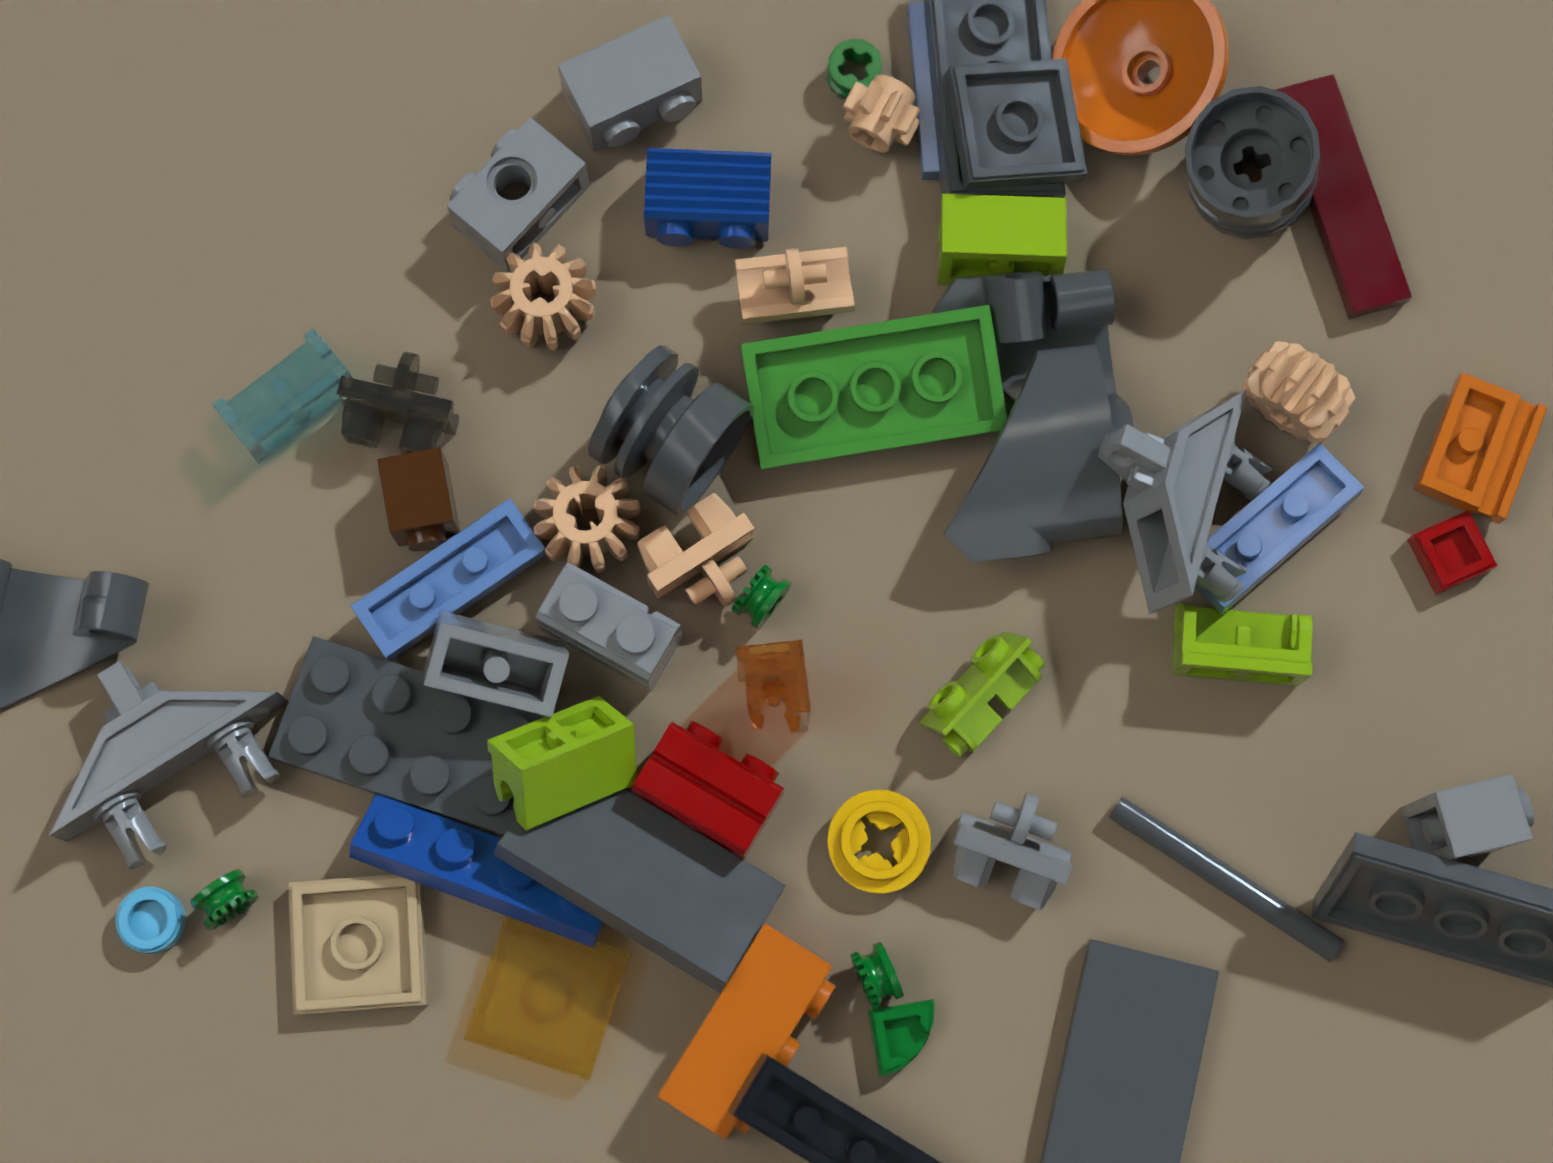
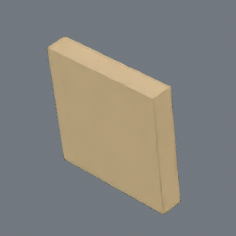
M395 874L288 882L293 1015L428 1005L422 884Z

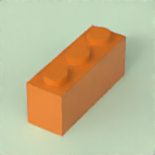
M764 923L657 1097L724 1140L727 1139L733 1128L745 1135L750 1126L727 1111L762 1052L787 1067L801 1044L790 1036L800 1018L805 1013L815 1020L836 987L825 979L832 965Z

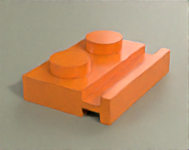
M1462 372L1454 381L1413 490L1464 511L1469 510L1471 514L1477 512L1491 518V522L1499 525L1508 516L1548 406L1541 403L1537 405L1521 400V395Z

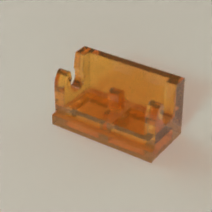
M802 639L736 647L738 682L744 681L748 716L753 726L757 730L763 728L764 716L761 712L764 710L766 699L771 707H777L781 699L786 707L784 717L790 733L808 731L811 708Z

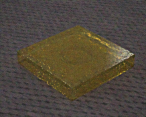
M505 915L463 1040L591 1080L632 953L597 941L594 948Z

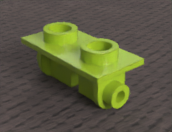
M1004 631L1000 635H993L981 643L971 657L973 664L957 681L945 684L933 695L928 704L929 712L918 723L923 728L945 735L941 742L955 756L960 758L967 750L974 753L978 746L1003 720L988 705V702L995 696L1006 709L1012 710L1033 686L1041 680L1042 676L1039 671L1045 666V662L1036 652L1028 648L1032 643L1028 637Z

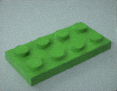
M990 305L740 344L749 403L754 405L751 418L760 469L1002 430L1007 420Z

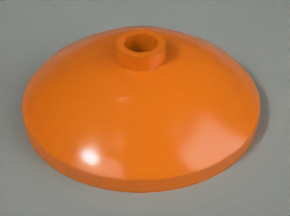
M1082 0L1065 21L1057 37L1052 59H1067L1081 139L1103 152L1121 156H1139L1158 152L1181 141L1189 135L1193 121L1209 102L1220 96L1228 72L1229 41L1223 19L1211 0ZM1155 67H1160L1158 79L1151 84H1146L1148 72Z

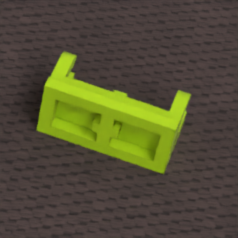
M942 193L941 223L938 224L937 285H950L954 278L1007 272L1035 271L1041 272L1042 276L1063 274L1067 260L1066 198Z
M1177 604L1174 616L1171 675L1299 686L1312 676V616L1227 610L1221 615L1215 608Z
M600 696L556 712L552 717L546 716L487 740L488 751L492 757L493 779L500 802H503L514 796L513 807L516 821L525 830H529L633 786L637 778L634 724Z

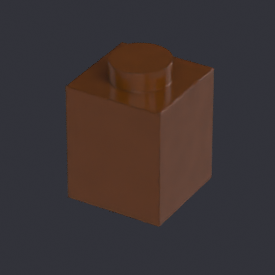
M441 447L377 459L389 531L399 547L408 545L411 551L433 550L446 542L447 537L455 536L460 532L449 465Z

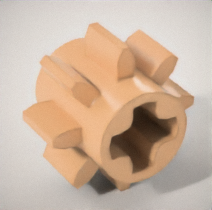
M876 75L869 87L856 81L842 106L847 110L843 118L851 122L847 130L850 137L863 147L880 153L888 152L894 140L908 146L920 123V120L917 118L920 109L912 105L915 100V94L912 89L900 80L887 75Z

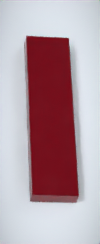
M1334 74L1276 89L1286 93L1306 108L1318 130L1320 164L1317 183L1309 206L1348 319L1407 304L1412 298V294Z

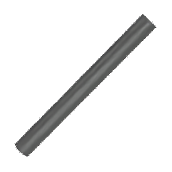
M1122 796L1113 808L1108 818L1327 961L1331 962L1341 949L1344 942L1343 939Z

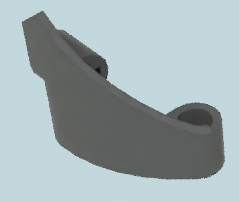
M1108 269L1042 276L1041 272L1019 271L954 278L933 312L939 313L990 305L1002 387L1014 401H1016L1030 369L1032 358L1037 350L1095 344L1099 352L1113 430L1116 431L1126 424L1134 427L1130 407L1117 395L1113 374L1108 325H1113L1115 299L1112 279Z
M1095 344L1037 350L1034 354L1023 386L990 454L943 532L972 562L1033 556L1049 552L1054 547L1053 543L1122 535L1123 510L1120 477L1098 457L1103 437L1114 432L1104 374L1099 352Z
M0 559V709L137 643L149 583L136 577L106 571H92L85 579L36 573L12 568L11 563Z

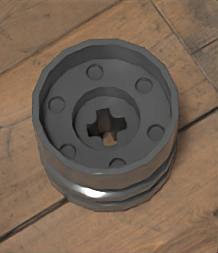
M1256 86L1233 89L1209 102L1193 121L1185 145L1189 194L1200 216L1219 232L1242 239L1270 237L1293 225L1310 205L1318 179L1320 164L1318 130L1306 108L1284 92ZM1253 160L1256 168L1262 169V180L1251 182L1247 174H1242L1244 162Z
M658 345L626 375L612 393L592 433L588 453L590 457L600 464H608L616 458L614 471L622 479L629 478L647 462H650L651 464L643 484V493L676 516L685 514L700 499L721 472L748 427L753 415L754 405L721 383H713L693 400L691 397L699 377V368L691 363H684L676 370L678 354L664 345Z

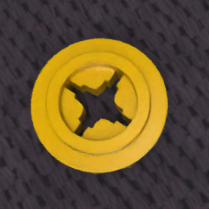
M868 790L851 797L837 810L830 823L827 848L835 871L857 890L883 895L907 887L921 874L927 864L931 851V833L924 814L910 799L890 790ZM863 818L867 820L870 826L874 825L879 832L886 831L889 828L893 830L901 825L903 830L896 834V838L889 845L893 853L892 859L896 863L895 866H892L888 859L884 860L879 853H874L870 856L864 855L860 859L856 858L855 855L862 850L861 847L868 840L867 834L864 831L866 826L862 822Z

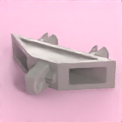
M1247 389L1203 412L1162 438L1148 432L1143 433L1128 424L1103 437L1098 457L1127 481L1126 483L1128 484L1123 505L1149 614L1192 596L1195 583L1212 593L1216 599L1223 603L1235 598L1244 586L1235 577L1247 573V569L1216 549L1208 547L1207 538L1223 480L1241 492L1245 498L1254 499L1270 484V481L1262 475L1274 470L1269 463L1260 460L1243 447L1235 445V433Z
M121 662L113 664L98 674V678L114 706L103 712L108 723L102 726L49 836L68 842L95 824L104 822L125 857L129 869L145 865L146 863L135 834L151 852L161 855L167 849V846L160 839L138 803L142 795L206 754L217 751L239 787V792L243 798L258 793L247 767V762H250L266 781L273 784L279 778V773L273 768L250 730L254 724L283 707L289 701L278 692L161 691L154 681L142 688L129 667H124Z

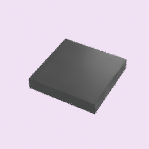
M1067 59L950 65L945 73L964 190L1081 182L1088 173Z

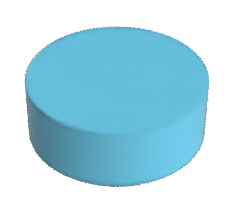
M143 887L131 892L123 899L118 907L115 923L117 933L126 946L138 952L158 954L171 949L178 943L185 931L187 918L182 902L173 893L157 887Z

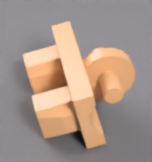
M847 247L799 252L798 248L786 249L785 254L735 260L743 325L854 312L855 303L850 280Z
M712 493L687 511V517L702 538L693 546L682 551L666 525L656 529L637 542L638 550L649 572L647 584L657 600H660L701 573L704 578L685 589L686 594L694 605L702 602L712 594H715L725 607L737 601L736 595L729 583L748 572L745 564L739 556L731 559L721 567H718L716 563L753 539L751 532L755 528L745 513L736 517L716 493Z

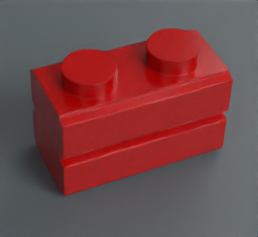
M690 721L686 729L671 722L651 757L647 760L631 788L633 794L745 860L784 795V788L775 783L779 772L750 754H746L743 760L739 762L719 750L724 740L697 722Z

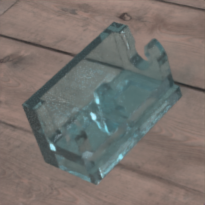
M314 328L303 335L306 343L228 402H225L221 397L212 404L258 464L359 389L349 370Z

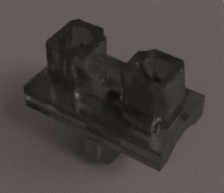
M406 351L402 354L397 368L382 364L376 365L373 381L381 384L341 376L336 393L344 406L341 428L343 438L348 443L369 448H377L384 420L405 424L398 447L403 454L441 447L445 433L456 435L460 417L453 414L454 403L452 400L430 396L435 395L437 392L439 377L419 373V355Z

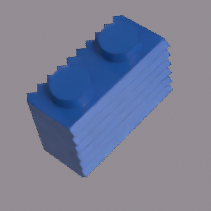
M647 148L644 198L646 236L651 238L657 237L659 243L676 247L690 245L694 242V238L700 240L706 238L710 240L719 239L720 245L732 249L753 247L756 244V240L759 242L768 241L771 153Z

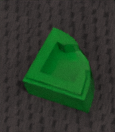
M933 999L867 1011L879 1077L902 1069L922 1050L933 1026Z

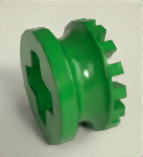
M849 39L839 43L834 47L829 56L827 80L830 83V89L836 92L838 97L847 98L856 81L869 87L874 77L881 75L882 59L879 51L873 44L862 39ZM848 59L850 61L853 59L857 65L867 62L865 79L858 81L853 74L842 76L845 60Z
M767 565L762 566L754 578H751L749 584L753 587L749 589L745 586L742 591L747 595L741 593L732 608V611L737 615L741 613L749 614L752 618L751 625L756 629L763 626L771 617L791 587V583L786 579L782 581L774 580L771 575L772 569Z
M233 870L204 887L191 899L190 903L195 910L203 909L206 912L207 918L204 921V925L210 931L225 925L228 921L227 918L229 921L235 919L232 912L236 911L238 915L244 913V910L249 909L259 898L254 889L246 890L244 888L243 881L246 876L242 870Z
M881 942L873 944V950L868 955H861L858 951L850 954L857 975H860L858 977L860 983H864L862 988L873 1010L881 1007V1000L885 996H893L896 1000L904 997L894 967Z

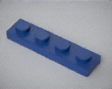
M379 793L375 794L350 843L349 858L594 948L604 925V922L494 856L497 844L501 838Z

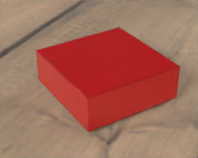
M1469 510L1417 532L1407 539L1435 595L1487 573L1498 566Z

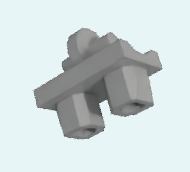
M1026 792L1019 809L995 801L990 819L1011 826L1012 830L962 812L954 837V844L958 846L953 877L970 885L985 888L995 860L1019 868L1010 890V897L1019 903L1042 910L1054 892L1057 883L1067 884L1073 868V864L1070 863L1072 852L1028 836V833L1051 841L1057 823L1035 815L1039 796Z

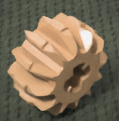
M533 242L529 247L531 259L524 261L519 255L509 253L506 260L512 273L497 272L494 274L492 281L494 287L500 293L490 299V303L494 313L504 315L500 326L506 335L521 331L520 339L522 345L528 349L536 343L539 336H544L548 349L555 351L559 344L558 333L563 331L569 338L578 340L581 336V331L576 320H593L595 316L594 306L587 300L597 295L594 280L584 278L587 267L583 259L577 258L566 263V249L560 244L552 249L549 257H543L540 245ZM538 291H541L546 296L554 293L555 299L547 303L541 297L534 300L533 295Z
M1275 341L1267 351L1262 352L1249 369L1248 377L1241 386L1243 391L1247 389L1245 396L1248 398L1250 406L1263 414L1264 420L1274 423L1280 431L1285 430L1291 433L1297 440H1308L1312 443H1322L1325 438L1334 433L1349 415V408L1356 399L1348 378L1339 374L1335 370L1334 364L1327 363L1319 357L1317 352L1311 353L1298 343L1289 344L1282 341Z
M572 466L569 468V476L572 483L569 486L565 487L560 480L550 478L546 483L548 490L556 500L542 498L535 501L534 509L536 513L547 519L540 521L533 527L534 533L541 540H551L545 549L546 555L551 561L560 559L569 552L567 562L581 569L584 558L591 557L595 572L601 573L606 569L602 554L609 551L615 559L624 561L628 557V553L624 544L619 539L637 540L639 538L640 527L634 522L629 521V519L634 518L641 512L639 501L630 498L623 499L629 490L628 482L624 478L614 480L606 486V468L597 466L592 472L590 481H584L580 468ZM584 509H596L599 522L601 523L596 526L591 521V530H579L574 516L579 513L581 517H585Z

